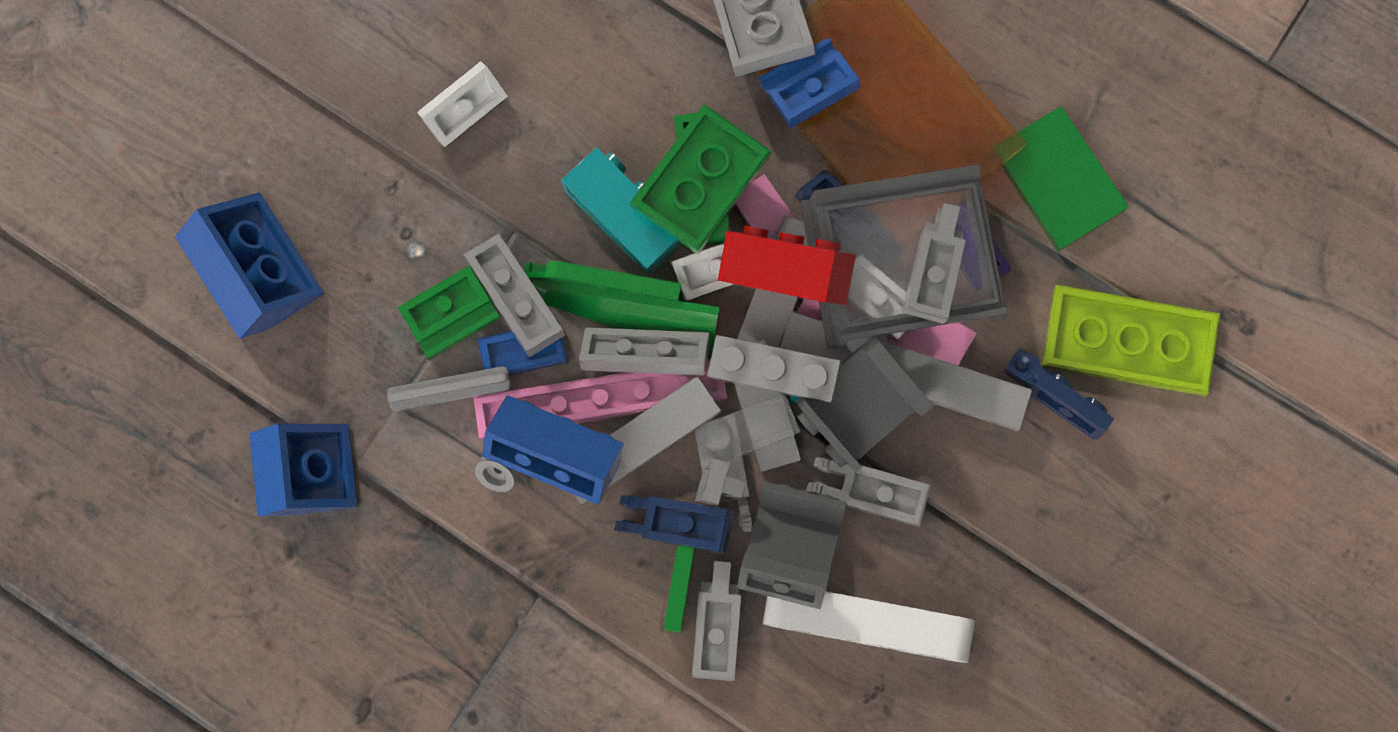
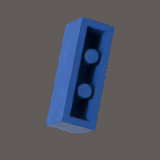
M506 395L485 431L482 457L599 505L619 468L624 443L615 440L606 433H598L581 426L567 417H560L540 409L528 401H521Z

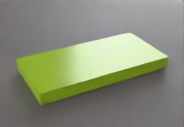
M1055 285L1041 367L1207 396L1210 389L1220 313Z

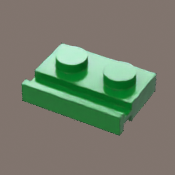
M470 266L465 267L397 307L429 361L501 319Z

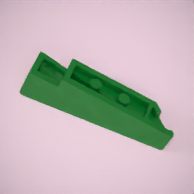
M548 261L547 265L526 262L524 272L546 305L614 329L709 333L710 347L708 359L711 358L719 318V307L680 301L681 283L561 261Z

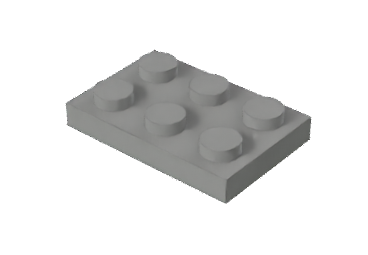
M713 0L735 77L815 55L814 44L799 0Z

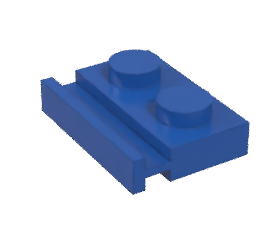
M829 37L814 45L815 55L781 64L758 77L760 87L768 94L770 101L790 129L861 88L859 77L841 53L834 48Z

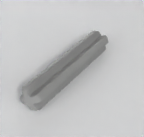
M502 366L390 387L387 399L391 410L396 412L508 391L511 387V379L507 367Z

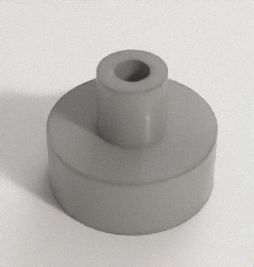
M481 457L475 467V474L480 483L496 492L511 490L520 475V472L485 457Z

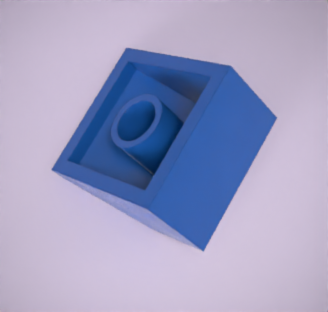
M275 424L249 433L258 517L293 516L357 507L348 424Z

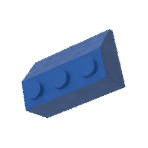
M260 192L196 209L175 236L239 339L274 327L324 294L319 283Z

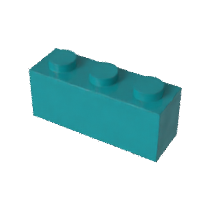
M596 147L561 180L563 191L649 277L682 243L630 207V201L642 187L643 183L637 181L633 184L623 174L627 170L623 163L613 153L609 152L605 155Z

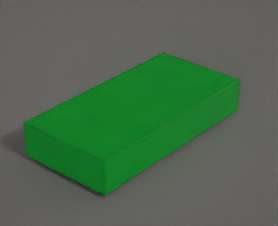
M679 545L676 550L664 629L667 632L681 634L694 547Z

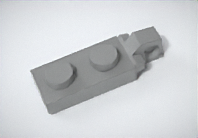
M944 202L942 208L937 210L934 224L926 222L924 230L920 234L903 313L942 324L948 320L966 241L963 239V232L955 230L960 207Z
M714 561L712 582H702L701 592L698 594L692 678L735 680L741 595H739L737 584H729L731 562Z

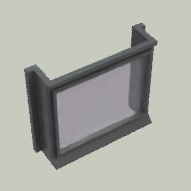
M980 164L815 190L810 199L800 201L808 246L815 247L816 239L842 243L840 252L856 255L847 305L818 301L827 349L844 346L848 341L983 318H989V321L1008 318L980 180ZM945 202L960 207L955 230L963 232V239L966 241L949 317L942 324L903 313L920 234L924 230L926 222L934 224L938 208L941 209Z

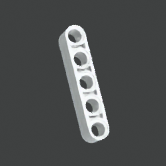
M825 591L821 610L767 596L762 624L891 650L968 663L975 620Z

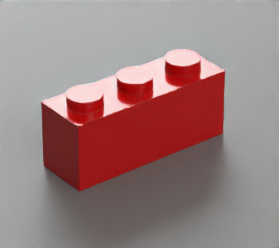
M744 225L743 233L726 231L717 281L825 303L847 305L856 255L840 252L842 243L816 239L815 247L804 245L805 236L780 232L779 239L775 240L768 238L769 230Z

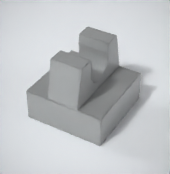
M715 458L707 460L694 502L714 506L719 505L721 496L733 500L741 499L746 482L727 476L730 463Z

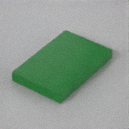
M703 104L630 201V207L696 254H699L770 158L772 151Z
M1062 106L997 144L991 150L1057 252L1129 208Z

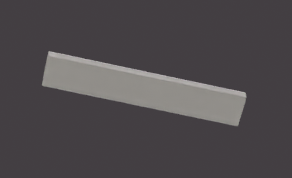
M791 312L780 348L840 360L841 362L851 355L845 345L827 349L822 321ZM890 343L886 344L885 349L931 403L1015 431L1020 430L1032 392L1031 389Z

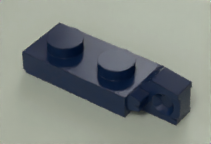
M1022 349L1014 355L1004 370V373L1025 388L1031 389V397L1093 440H1097L1114 420L1113 417L1107 414V409L1102 403L1094 398H1084L1072 389V384L1065 377L1057 373H1048L1040 366L1038 357Z

